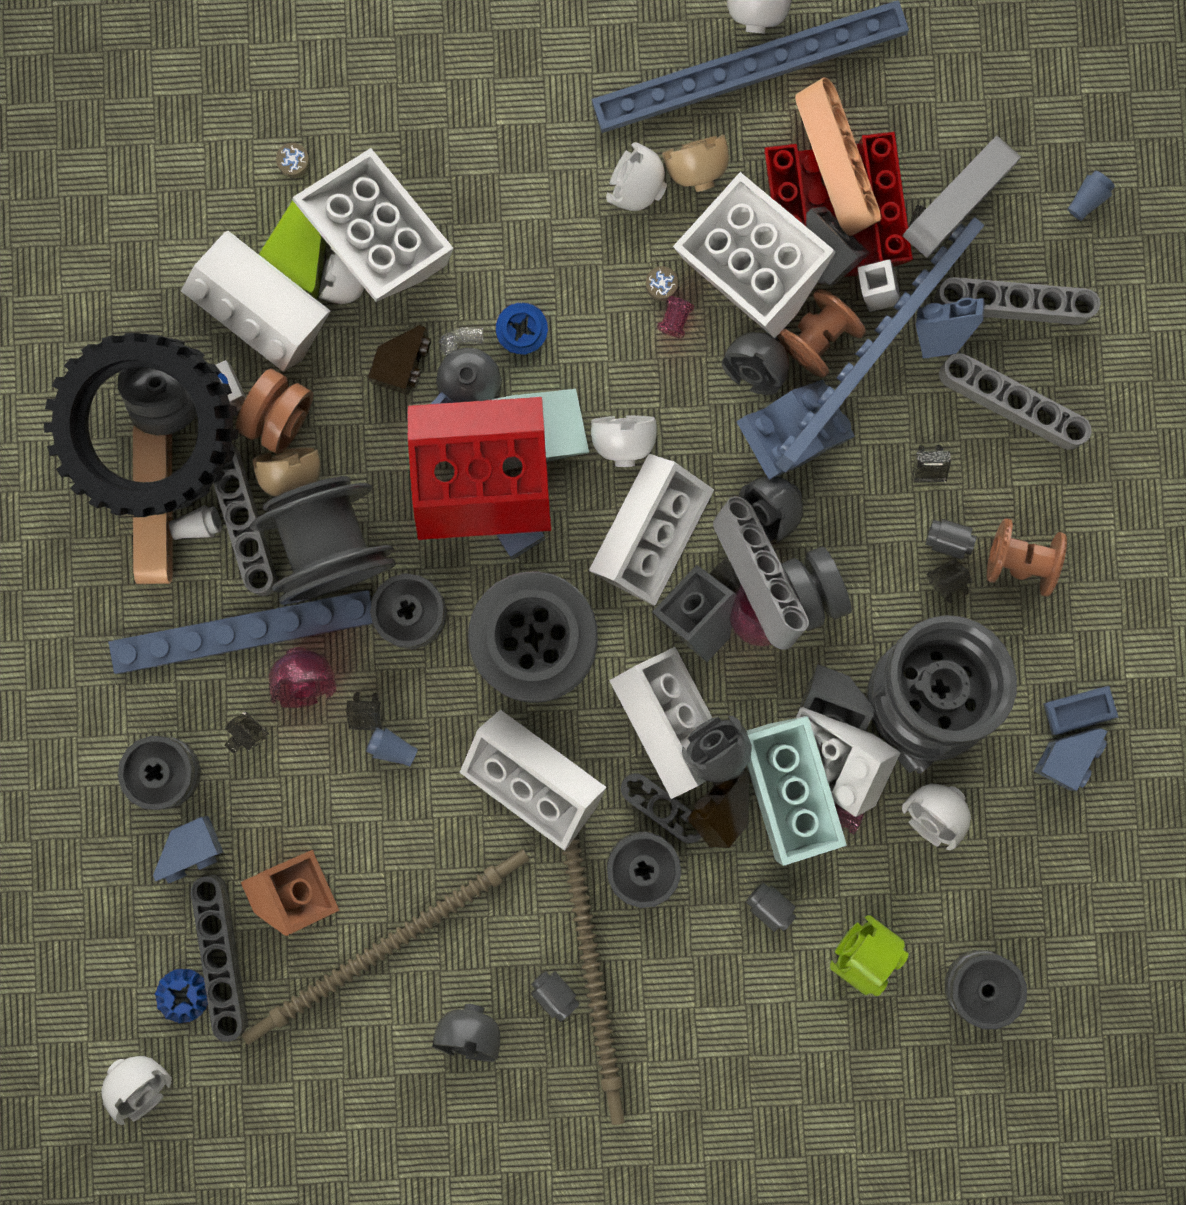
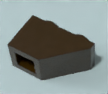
M419 325L378 346L368 375L371 384L409 395L411 387H417L421 376V369L418 368L421 356H427L431 345V338H428L426 327Z
M742 772L734 779L714 783V786L706 796H703L695 803V809L687 817L688 821L709 847L730 848L749 824V776L746 772Z

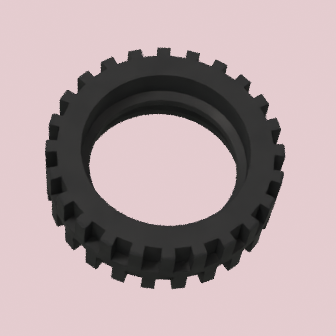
M125 333L121 336L111 335L104 337L99 344H88L81 349L83 352L81 357L70 358L64 367L68 369V372L64 377H56L52 384V387L58 389L55 399H47L45 409L53 410L52 422H44V433L52 432L54 445L47 446L49 455L59 457L62 465L56 468L61 478L70 477L75 484L70 489L77 495L86 494L91 498L89 501L90 505L96 508L111 509V514L147 517L168 513L192 505L194 500L206 496L211 491L209 487L214 482H219L223 478L225 472L222 469L226 462H232L235 452L230 451L232 440L238 439L239 429H233L232 416H238L237 406L230 405L227 396L232 393L229 384H222L217 376L221 371L215 364H208L203 359L205 355L202 352L185 346L183 341L163 337L162 335ZM130 368H152L170 375L186 389L197 412L198 437L191 456L174 474L155 482H135L114 474L101 462L90 439L89 412L97 390L107 379L116 373Z

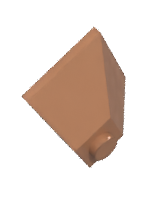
M313 850L241 882L253 912L285 936L340 911Z

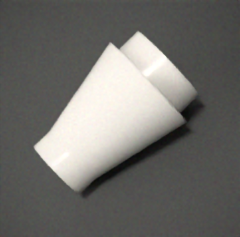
M205 505L169 522L170 533L174 540L214 537L215 533L221 532L222 528L217 509L215 507L208 508Z

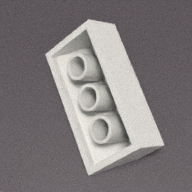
M229 231L224 232L194 265L181 290L182 293L283 372L303 360L331 312Z
M648 454L589 571L608 583L655 606L714 489L676 462Z
M676 647L650 658L609 680L670 798L679 796L706 782V780L701 779L689 768L683 759L682 749L684 747L687 751V747L690 744V741L687 739L688 736L699 725L712 719V716Z
M499 710L477 730L460 770L462 775L564 851L569 847L595 811L607 788L502 710Z

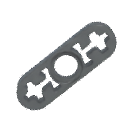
M629 774L623 779L621 793L628 802L682 842L695 843L701 839L698 832L695 836L692 834H688L686 837L683 836L682 832L684 829L676 822L673 828L667 825L668 822L675 818L678 808L684 811L679 817L689 822L687 817L692 813L691 810L675 798L671 799L667 792L641 774ZM638 779L642 780L641 788L648 794H650L651 788L658 792L651 797L647 808L640 805L645 800L640 795L636 794L633 798L628 795L630 789L626 785L630 780L632 782H636ZM660 798L669 800L672 805L670 815L665 818H659L653 812V804Z

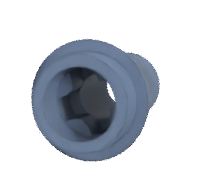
M1095 170L1092 175L1085 177L1067 210L1075 218L1082 221L1089 213L1112 196L1111 191L1115 188L1114 183L1104 174Z
M378 727L375 728L366 748V752L373 754L372 758L400 763L409 767L418 748L411 746L386 727L384 730Z

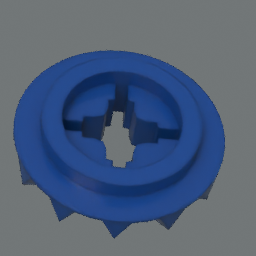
M515 303L506 307L500 313L496 322V335L500 345L510 353L524 356L537 351L546 341L548 333L547 320L542 311L536 306L529 303ZM528 317L527 328L534 336L523 334L516 341L517 331L510 323L521 325Z
M176 969L166 974L159 981L155 993L157 1009L162 1012L166 1019L178 1022L179 1024L190 1022L201 1016L207 1008L208 1001L205 982L199 973L190 969ZM189 984L186 996L192 1003L182 1002L174 1007L177 996L173 990L180 991Z

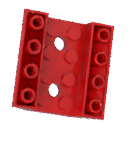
M895 131L862 135L859 143L856 144L877 201L881 219L853 235L870 254L844 277L859 275L858 267L889 259L893 267L913 260L911 244L902 236L908 229ZM797 144L764 148L769 192L773 200L805 226L806 213L812 208L826 207L836 217L828 191L821 182L822 174L813 149L798 151Z
M542 397L408 406L410 478L418 540L552 531ZM508 457H516L522 462L523 468L518 476L510 477L503 471V463ZM440 462H449L454 467V476L451 480L441 481L436 477L435 468Z

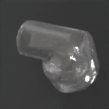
M457 328L442 335L439 340V344H441L440 352L443 355H449L454 350H458V344H484L483 328Z

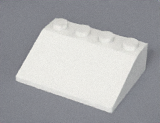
M371 148L295 195L292 199L375 302L424 281L447 265L453 251L451 244Z
M741 172L673 246L685 262L774 339L797 315L836 253L829 245Z

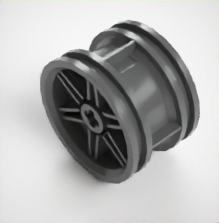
M949 615L931 617L913 626L879 659L872 670L868 682L867 699L875 708L872 720L878 732L891 746L901 753L918 760L941 761L952 759L966 752L979 740L987 737L1004 723L1013 708L1016 698L1017 675L1013 660L1005 645L986 627L964 617ZM933 652L938 653L942 659L934 662L930 654ZM963 668L967 669V671L971 675V678L968 677L966 671ZM904 671L906 672L910 680L904 677ZM918 703L920 707L915 712L910 705ZM965 703H974V711H968ZM938 720L940 721V723L943 725V727H944L945 729H941V728L939 727V725H938Z

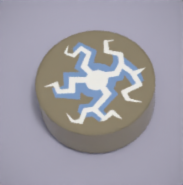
M287 143L276 154L277 166L285 176L297 178L307 172L310 159L307 151L300 144Z
M660 266L652 269L647 275L646 290L653 299L666 301L677 292L678 277L672 269Z

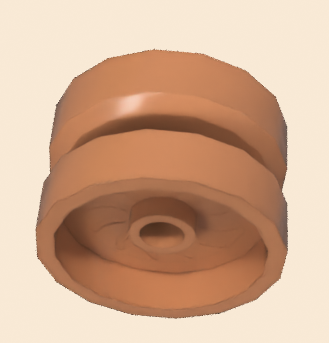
M272 368L266 370L247 395L238 414L235 429H239L238 433L250 440L261 436V445L279 455L290 445L304 423L310 410L314 393L299 383L288 387L286 376Z

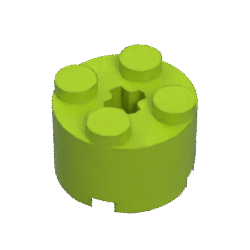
M867 915L864 917L868 921L862 926L857 922L843 937L835 950V953L839 955L838 961L834 963L831 960L830 969L862 994L868 995L872 993L877 997L887 987V978L893 970H898L905 964L909 953L904 950L905 942L903 939L874 917Z

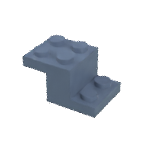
M824 380L791 390L766 408L748 414L736 421L768 479L785 473L775 465L782 456L778 449L790 435L796 439L802 431L798 424L810 410L816 414L820 409L821 405L817 401L829 387L825 384ZM839 408L787 472L805 465L830 448L843 444L855 437L851 430L849 419L842 414Z

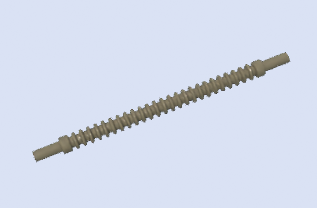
M575 837L569 847L562 852V855L567 857V860L563 863L568 865V870L565 871V874L570 876L567 883L571 884V889L568 892L573 894L570 902L575 904L571 911L576 912V917L573 918V921L578 923L575 931L580 933V936H577L576 939L581 941L578 950L583 952V955L580 956V959L584 960L581 968L586 970L583 978L588 981L584 987L589 988V993L586 994V997L591 999L588 1007L593 1009L589 1016L594 1017V1022L591 1023V1026L596 1028V1031L593 1032V1036H597V1041L594 1042V1045L599 1046L596 1055L601 1057V1060L598 1061V1065H602L599 1074L604 1076L601 1079L602 1090L606 1091L611 1123L612 1125H620L625 1123L619 1091L622 1088V1080L620 1076H617L619 1067H615L618 1058L613 1057L616 1048L611 1046L615 1041L613 1038H610L613 1029L608 1028L611 1020L606 1017L610 1011L605 1009V1005L608 1004V1001L603 999V996L606 995V991L602 990L605 982L600 980L603 972L598 970L601 962H597V957L600 956V953L595 952L598 943L593 941V938H596L597 935L592 933L595 925L590 923L593 915L588 912L592 906L587 905V900L590 899V896L585 894V891L588 890V886H584V881L587 880V877L582 876L585 868L580 865L584 859L579 858V853L582 852V849L577 847L580 839Z
M522 849L498 866H489L484 870V875H476L477 880H468V886L461 885V890L458 892L453 890L451 897L445 895V901H436V907L429 906V911L426 913L421 911L419 918L413 916L411 923L404 922V928L397 927V932L394 934L389 932L387 939L381 937L379 944L372 943V949L364 948L363 955L357 953L355 960L349 958L347 965L340 964V970L332 969L331 976L325 974L324 980H316L314 987L308 985V991L300 990L299 997L292 996V1001H284L283 1007L276 1006L271 1009L268 1017L242 1033L244 1041L249 1045L275 1027H284L289 1023V1018L296 1019L297 1012L303 1014L305 1007L312 1008L313 1002L320 1003L322 996L328 998L329 991L335 993L337 991L336 987H344L346 980L352 982L354 975L360 977L361 970L369 971L368 966L371 964L376 966L378 959L384 961L386 954L393 955L392 950L395 948L401 950V944L408 945L410 938L416 940L417 934H425L427 927L433 929V923L437 922L440 924L442 917L448 919L449 913H457L459 906L465 908L466 901L472 903L474 896L481 897V892L484 890L489 892L491 885L497 887L503 883L502 878L530 861V858Z

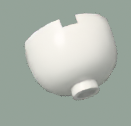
M727 0V7L731 17L736 22L746 25L745 32L765 34V27H774L784 21L789 13L792 0Z
M634 142L631 144L634 151L631 153L626 150L619 160L609 183L615 185L613 195L607 192L606 198L607 202L619 208L639 211L651 205L654 199L659 201L664 195L667 183L663 182L665 171L659 156L649 148Z
M336 253L335 255L331 254L324 266L319 293H321L319 299L338 304L351 303L361 296L365 288Z
M629 415L626 418L615 419V416L591 420L592 442L597 453L605 459L614 460L616 467L635 466V460L646 457L656 442L657 425L654 417Z
M932 783L922 786L912 793L902 805L903 813L905 814L909 811L912 819L909 821L910 825L923 838L937 847L943 842L949 845L946 850L955 849L969 830L971 814L965 802L966 798L954 786L947 787Z
M135 1056L125 1060L119 1059L108 1068V1075L103 1082L101 1089L103 1105L118 1124L124 1125L123 1119L128 1117L134 1122L151 1111L162 1100L164 1096L159 1092L165 1084L168 1088L170 1087L172 1077L152 1058Z

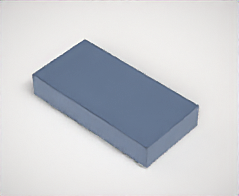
M1110 686L1043 703L1052 735L1118 718Z

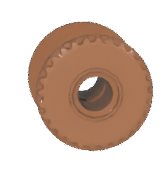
M819 289L813 294V297L822 311L819 314L809 312L801 319L798 328L801 330L799 336L783 329L777 337L785 350L801 366L812 374L824 378L829 374V369L821 359V356L830 347L828 340L835 342L844 331L853 337L862 338L866 330L857 315L843 301L832 293Z
M1012 519L1002 520L990 550L987 564V580L995 583L1004 567L1010 569L1011 575L1016 579L1024 580L1032 575L1041 577L1040 594L1042 596L1051 595L1064 564L1067 547L1066 534L1058 532L1053 538L1050 547L1035 543L1029 544L1027 541L1011 537Z

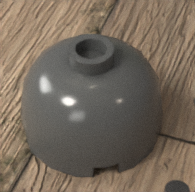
M749 332L739 336L728 347L722 360V367L725 373L738 385H740V381L743 379L754 385L749 391L762 395H773L778 392L786 380L789 372V356L777 337L774 339L767 332Z
M465 347L454 350L443 359L437 370L436 385L439 394L443 392L455 402L496 399L500 394L502 379L498 365L490 355L479 349Z
M766 475L749 482L739 492V497L747 500L753 507L770 542L774 539L777 540L776 543L780 542L797 529L803 517L802 494L796 485L791 484L782 477L777 476L768 479Z
M728 716L730 720L721 721L719 717L712 718L699 725L688 736L687 739L690 741V744L687 747V751L684 747L682 749L683 759L689 768L701 779L714 783L728 781L738 777L749 763L752 744L746 729L740 720L734 716Z
M465 1004L464 1009L452 1010L441 1018L434 1033L432 1048L453 1056L454 1053L466 1055L465 1059L494 1062L495 1059L497 1060L500 1050L501 1034L499 1026L492 1017L483 1014L484 1007Z

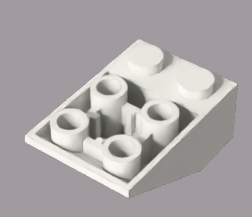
M800 708L796 718L809 717L834 802L855 817L875 807L901 752L872 733L807 708Z

